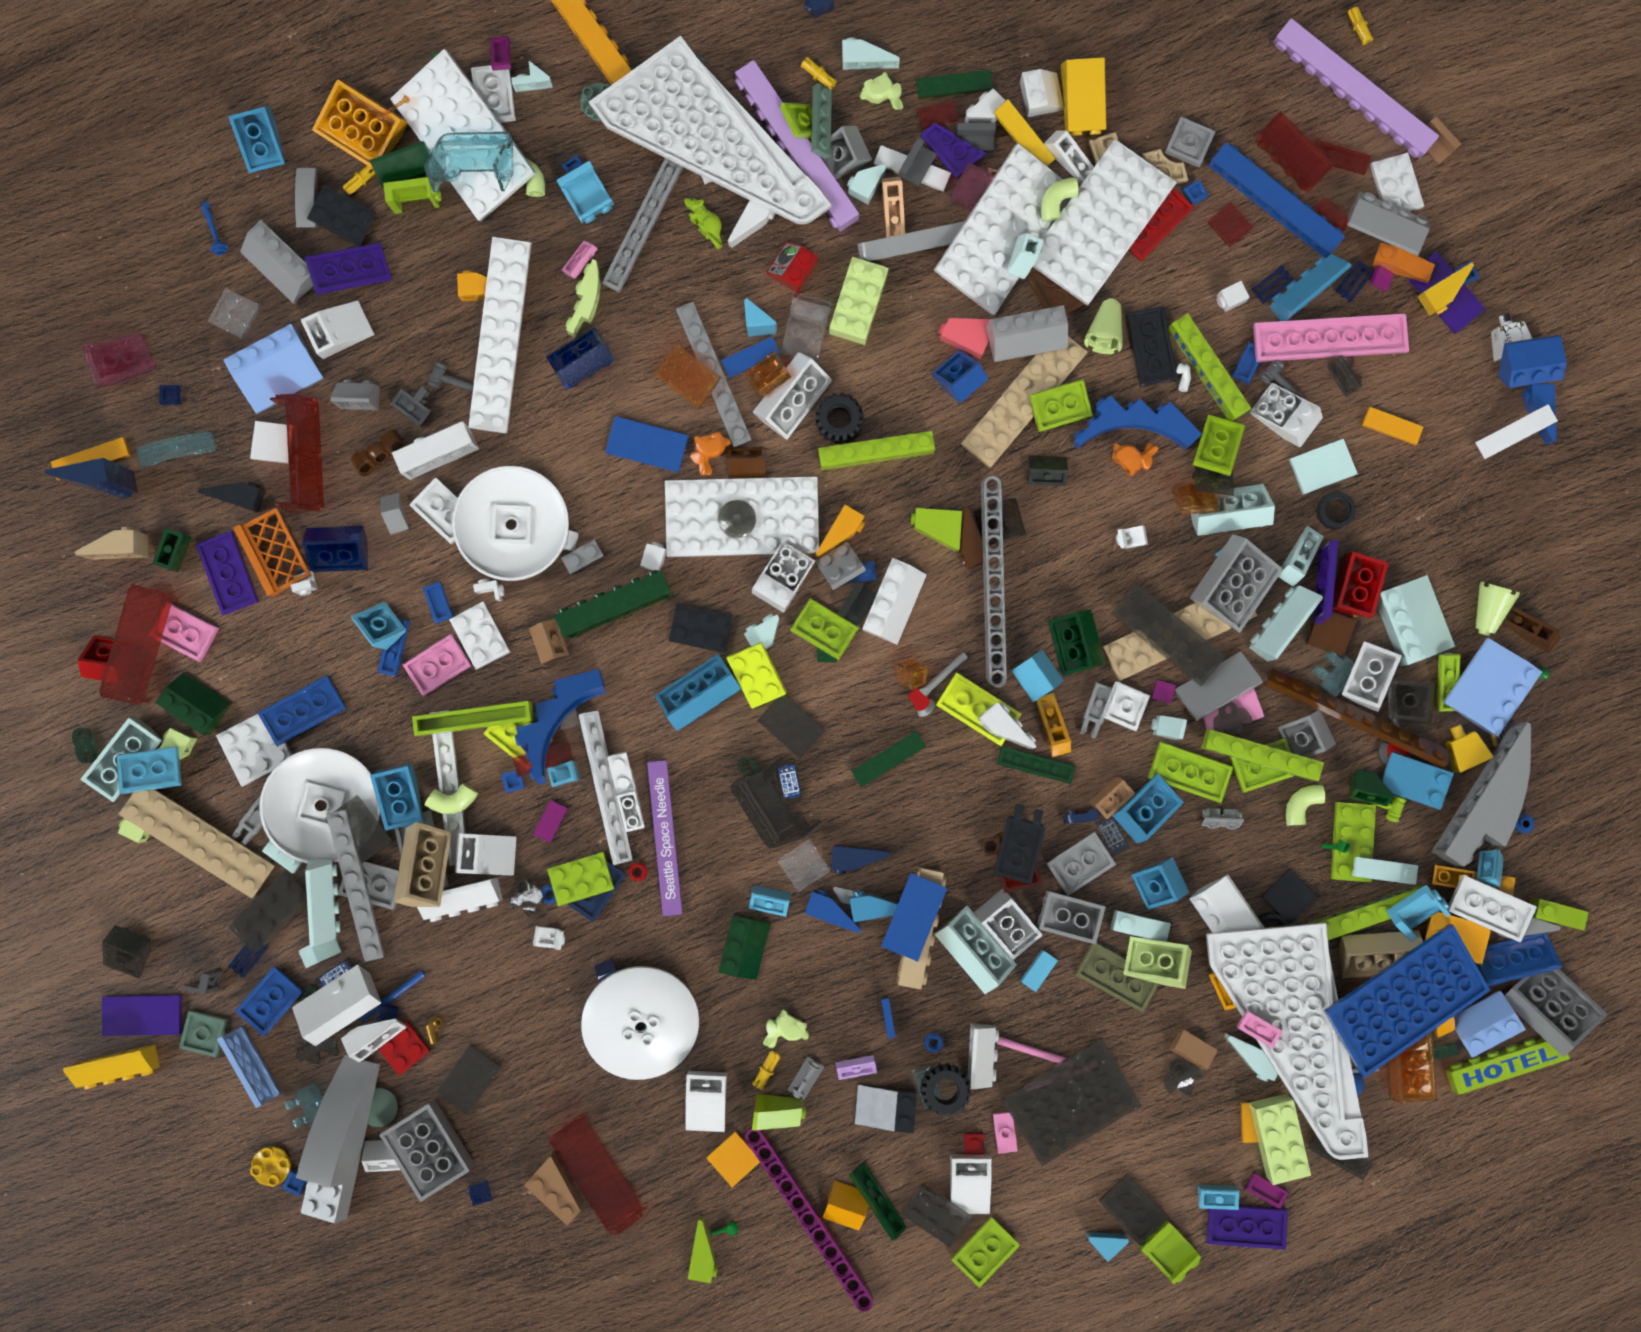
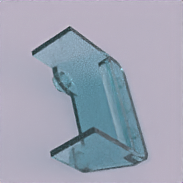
M509 132L446 133L440 136L424 164L432 191L437 192L442 181L453 182L457 180L461 172H494L501 192H505L514 173L513 140Z

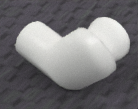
M1180 363L1177 367V373L1182 374L1178 390L1187 392L1191 380L1190 366Z

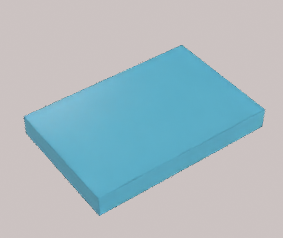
M177 746L117 755L120 794L182 785L179 748Z

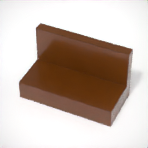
M766 447L728 448V477H766Z

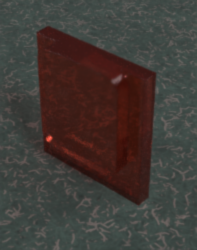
M1231 202L1207 222L1229 248L1253 228Z

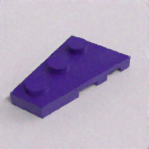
M937 123L931 125L920 135L922 140L937 154L938 159L956 180L986 155L985 152L974 148L967 141L964 142L952 132Z

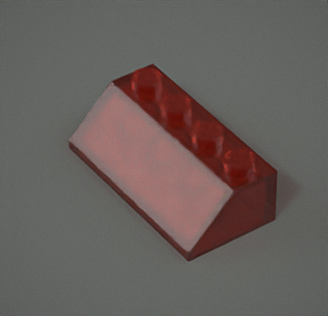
M1281 111L1255 139L1258 147L1265 150L1270 155L1272 161L1279 164L1285 174L1292 177L1297 182L1298 187L1307 193L1334 166Z

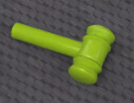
M1394 795V799L1387 807L1374 805L1388 810L1387 820L1399 822L1406 799Z

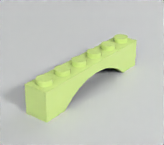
M170 728L164 733L163 743L158 749L177 746L179 748V759L181 760L189 756L197 738L177 728ZM125 818L119 823V834L137 843L147 841L149 833Z

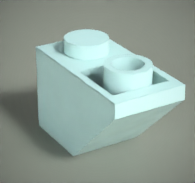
M1027 233L1018 236L1007 273L1025 279L1038 259L1043 240Z
M770 614L762 619L763 623L757 626L755 623L746 628L747 632L744 635L751 646L761 641L765 649L773 645L779 623L778 615L773 616V614Z

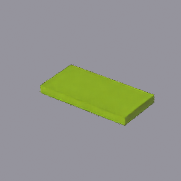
M1159 742L1147 778L1152 779L1156 774H1159L1169 786L1222 803L1233 767Z

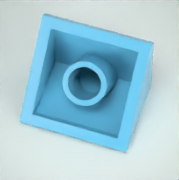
M746 298L744 304L748 337L776 334V321Z
M386 602L351 617L373 647L387 650L406 632V629Z
M1043 649L1012 670V673L1032 702L1038 700L1064 681Z

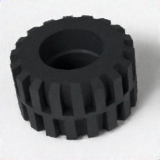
M841 392L840 395L833 393L832 396H826L824 401L819 403V407L816 410V427L825 440H831V443L834 444L835 442L843 444L845 441L848 443L852 438L855 439L861 431L863 425L862 407L856 399H852L851 395L845 396ZM843 409L850 414L851 421L846 427L836 428L829 423L828 415L833 410Z
M938 1063V1066H931L930 1070L924 1073V1078L921 1079L920 1091L925 1105L929 1107L930 1111L936 1112L939 1116H942V1114L946 1117H950V1114L957 1115L959 1110L963 1111L965 1109L964 1106L965 1104L968 1105L969 1097H971V1085L962 1069H959L956 1065H950V1063ZM943 1079H951L957 1085L955 1095L948 1100H941L934 1093L935 1085Z

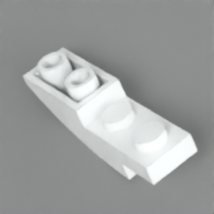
M627 751L608 755L607 758L625 831L629 832L645 828Z

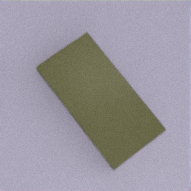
M1097 942L1096 945L1091 943L1075 975L1144 1013L1159 984L1124 975L1126 963L1124 957Z

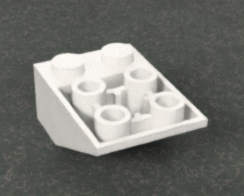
M359 301L318 311L301 319L316 354L322 359L374 335Z
M1274 383L1270 384L1250 411L1251 415L1283 439L1298 447L1303 445L1323 418L1319 406Z
M782 541L753 586L752 594L784 613L815 563V560Z
M996 702L977 718L990 734L1029 749L1037 747L1034 744L1036 741L1029 732L1024 733L1021 729L1023 725L1018 719L1009 716L1008 713L1010 711L1003 703L999 704Z
M458 833L455 873L514 875L516 837Z
M688 1071L686 1079V1130L725 1132L727 1072Z
M950 1154V1214H990V1155Z

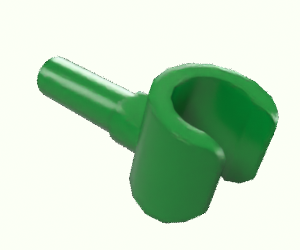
M1339 840L1337 845L1322 844V848L1334 849L1342 853H1347L1350 844L1343 840Z
M730 1222L725 1227L710 1231V1234L713 1236L727 1231L731 1237L738 1232L739 1228L735 1222Z

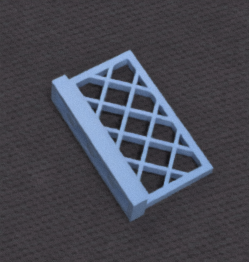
M244 1026L217 1039L256 1108L282 1093Z

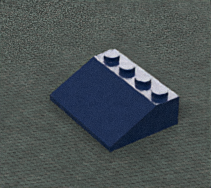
M105 458L45 470V474L82 488L117 496L120 499L131 498L132 494L138 493L134 471Z

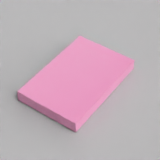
M166 602L149 636L198 662H202L219 628L170 602Z
M450 634L404 663L403 666L421 695L425 697L472 667V664L453 634Z
M1253 688L1203 717V721L1207 730L1223 732L1265 716Z

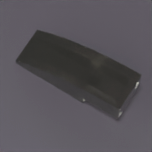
M1317 1136L1309 1148L1362 1181L1373 1164L1365 1158L1336 1159L1325 1150Z

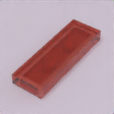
M1316 140L1310 160L1365 175L1371 155Z
M569 742L548 748L545 769L574 761ZM526 754L512 758L517 777L530 774L529 769L532 768L531 762H528Z

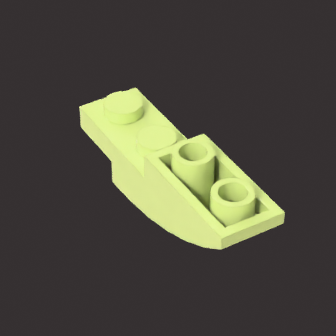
M594 259L586 265L583 280H579L577 283L576 294L581 301L578 300L574 307L575 313L573 317H569L566 323L568 334L575 338L584 321L591 324L598 306L601 285L598 263Z

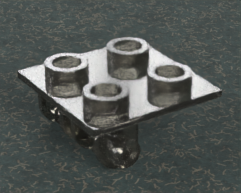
M1194 465L1195 472L1193 471L1192 479H1195V491L1234 496L1233 469L1231 475L1228 476Z

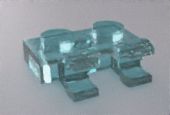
M1332 651L1331 653L1328 652L1324 657L1335 666L1330 673L1321 666H1316L1311 672L1323 680L1319 685L1327 693L1337 697L1344 689L1355 663L1347 656L1341 659Z
M316 1083L297 1090V1097L284 1103L286 1110L301 1104L305 1115L292 1121L294 1129L306 1123H309L310 1128L312 1127L322 1102V1097Z

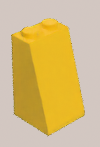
M1105 58L1066 60L1061 64L1065 131L1071 133V136H1081L1082 132L1088 131L1090 135L1101 134V131L1106 129Z

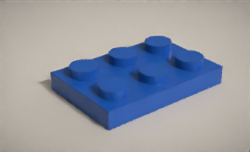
M274 966L235 1012L264 1037L305 991L277 966Z

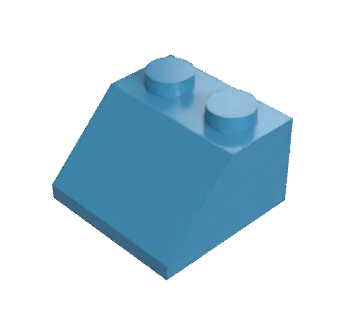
M1173 857L1154 863L1131 874L1147 910L1178 901L1189 893Z

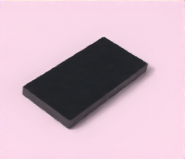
M1164 306L1126 313L1140 388L1178 381Z

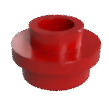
M635 862L629 867L628 873L632 880L638 882L647 877L648 869L645 864ZM636 868H640L642 870L641 875L635 874Z

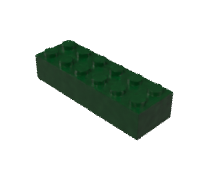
M658 570L647 573L648 577L640 579V577L634 578L629 581L630 584L624 587L622 585L611 588L612 592L607 594L601 592L594 595V599L590 601L585 599L575 603L576 607L571 609L565 607L558 610V614L554 615L562 637L567 640L673 597L674 595L665 574L662 571L658 572Z

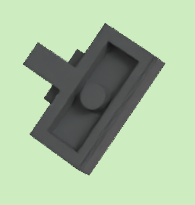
M422 386L417 393L412 392L411 395L400 389L390 403L420 427H423L433 413L425 407L428 403L425 400L431 392Z

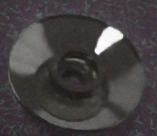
M732 500L720 509L718 523L721 530L727 536L742 538L750 534L754 529L756 514L752 506L747 502ZM734 515H739L740 520L734 521Z

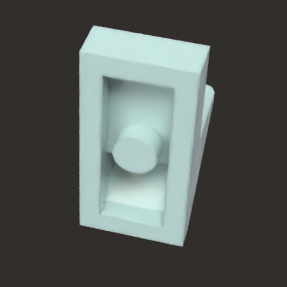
M530 61V75L520 74L512 77V85L515 92L553 88L550 77Z

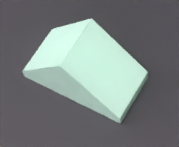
M337 939L314 947L308 945L299 950L306 968L342 952Z

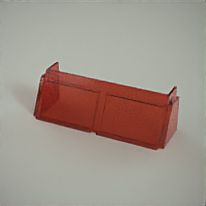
M295 394L275 395L276 397H272L270 400L280 407H286L290 502H278L275 505L288 513L321 512V508L324 507L322 458L319 457V453H321L319 403L315 402L313 398Z
M131 584L116 630L115 642L112 644L99 692L101 697L135 705H141L142 702L150 703V701L144 700L172 601H179L173 599L172 594Z
M579 1116L575 1117L547 1136L548 1142L574 1182L578 1185L581 1193L605 1230L610 1235H619L643 1216L642 1212L647 1207H641L586 1122L585 1119L588 1116L582 1118Z

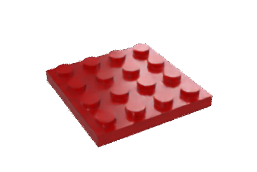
M1173 187L1128 251L1142 262L1193 210L1194 206Z

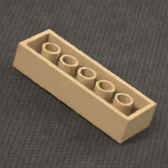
M918 867L917 876L945 887L946 877L943 876L944 873L942 871ZM938 914L918 962L901 955L896 979L898 985L921 989L922 985H926L928 974L925 968L926 965H930L931 961L929 947L934 945L935 935L932 932L933 927L938 925Z

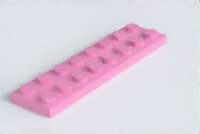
M1406 314L1263 322L1253 325L1256 362L1409 352Z

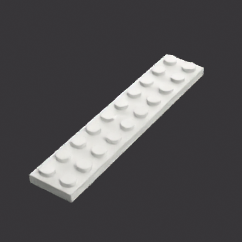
M492 237L469 419V428L508 433L531 242Z

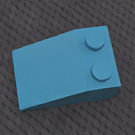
M270 105L228 116L248 173L286 164L277 123Z
M1391 752L1381 780L1393 794L1441 810L1454 773Z
M413 762L376 770L370 775L385 831L424 821L418 780Z
M1156 774L1136 791L1135 795L1112 816L1136 843L1148 840L1184 802L1159 774Z
M864 890L852 892L853 895L849 896L853 922L893 916L898 905L896 901L864 893Z

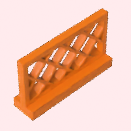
M278 508L244 525L240 524L233 528L268 596L275 597L281 591L291 587L292 584L299 583L312 576ZM276 514L278 518L276 527L267 525L269 517ZM255 524L262 525L259 536L253 535L250 527ZM266 527L275 529L272 540L263 538ZM279 531L284 532L287 536L284 544L275 542ZM262 540L271 542L267 553L262 552L259 548ZM274 544L283 546L280 557L271 554ZM287 548L293 549L295 552L293 561L284 559ZM270 556L279 559L276 570L268 566ZM283 561L292 563L289 574L280 571ZM295 565L302 566L305 574L299 577L293 576ZM279 573L288 576L286 583L280 587L276 581Z

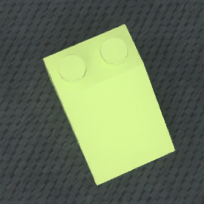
M1130 936L1124 975L1185 989L1192 951L1188 945Z

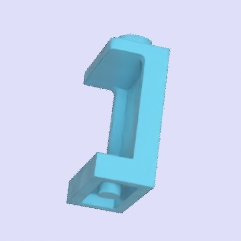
M590 161L557 180L559 187L581 224L592 222L596 219L595 216L601 212L602 214L607 213L612 209L611 206L614 205L613 200L602 185Z
M1427 885L1386 911L1395 926L1410 941L1417 938L1412 928L1440 910L1447 917L1451 915L1447 910L1450 906L1445 899L1441 898L1435 889L1431 890Z

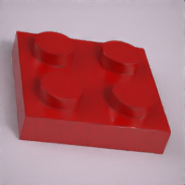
M408 1020L404 1022L407 1028L378 1048L399 1076L431 1051Z

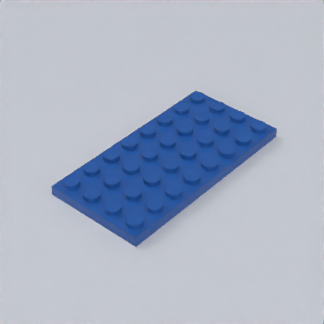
M1449 924L1329 1006L1324 1012L1360 1075L1365 1078L1485 995L1490 989L1455 926Z

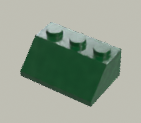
M424 141L370 160L383 189V183L425 177L433 180L436 176L440 175L430 149Z
M1091 609L1048 621L1062 676L1106 665Z
M183 672L167 685L155 702L202 735H211L232 705L231 702L186 672Z
M733 914L718 973L757 980L771 923Z

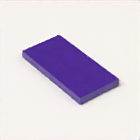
M381 243L305 257L316 295L391 280V274Z
M1437 251L1427 259V261L1435 264L1429 283L1407 278L1420 294L1455 273ZM1463 283L1453 301L1446 305L1448 309L1438 316L1456 334L1482 313L1485 308Z
M234 531L223 533L196 544L221 615H227L260 602Z
M1331 540L1319 550L1316 593L1321 595L1323 599L1314 609L1313 622L1315 624H1321L1332 616L1338 541Z
M182 995L102 997V1036L182 1034Z
M1239 1205V1210L1208 1209L1206 1243L1286 1250L1288 1210L1286 1208L1279 1209Z

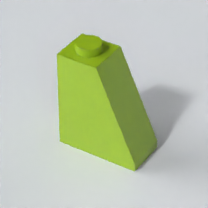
M916 508L915 513L911 514V524L914 525V530L953 551H959L962 511Z
M757 1093L752 1130L800 1126L801 1119H805L806 1107H802L803 1099Z

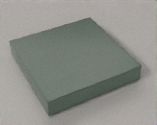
M192 1009L188 1010L179 1049L218 1057L221 1046L217 1039L224 1036L228 1018Z

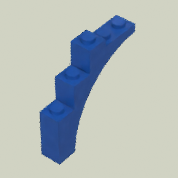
M1110 395L1107 399L1103 397L1096 404L1098 408L1094 411L1098 418L1094 416L1087 423L1089 427L1085 431L1083 429L1079 430L1074 435L1075 441L1072 444L1078 449L1088 440L1101 433L1115 429L1137 428L1159 433L1174 441L1185 451L1202 433L1171 402L1167 405L1162 403L1155 410V414L1141 399L1137 402L1132 400L1124 409Z
M599 669L554 680L553 694L555 699L535 704V723L516 727V744L526 751L527 760L532 765V768L529 769L531 779L535 780L538 785L546 783V755L551 739L559 725L579 705L593 697L606 693L603 675Z

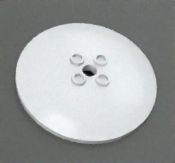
M517 466L497 467L476 476L460 493L452 517L453 536L460 553L466 561L482 574L505 581L531 578L551 566L564 548L569 529L567 508L556 487L541 474ZM508 520H515L517 522L515 529L509 530L506 528Z
M313 748L291 755L272 771L261 793L260 817L268 838L282 853L297 861L308 863L309 860L333 859V863L338 862L326 814L347 809L357 849H361L372 836L380 815L370 777L371 773L360 761L351 755L334 749ZM318 800H323L326 802L327 807L325 810L319 811L316 809L315 803Z
M648 966L625 968L606 977L591 992L582 1013V1036L591 1057L606 1071L627 1079L654 1078L674 1069L691 1051L699 1028L697 1005L687 986L673 974ZM643 1022L646 1024V1028L639 1031L635 1028L636 1024Z

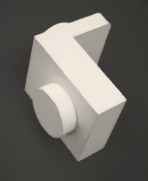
M1145 526L1118 529L1116 540L1121 548L1129 549L1148 545Z
M310 571L312 576L291 585L293 593L304 596L318 589L312 571Z
M482 579L478 581V584H473L475 593L481 594L494 591L495 599L503 601L502 596L505 595L504 588L498 581Z
M536 926L533 945L561 950V945L565 942L564 931L559 928Z

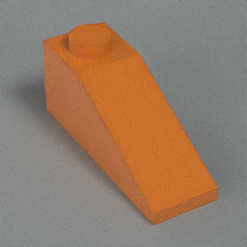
M1381 242L1372 268L1381 265L1396 275L1429 283L1435 264L1401 248Z

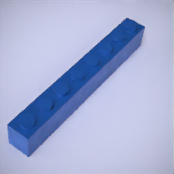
M1226 142L1208 166L1321 256L1327 258L1344 239L1345 236L1339 228L1330 225L1327 219L1315 213L1309 204L1301 202L1295 193L1287 191L1281 182L1273 180L1263 168H1258L1254 165L1253 161L1239 153L1234 145H1229Z

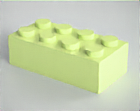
M852 257L830 324L829 334L859 344H866L889 268Z
M1286 1093L1250 1102V1110L1266 1178L1273 1185L1311 1176L1294 1100Z

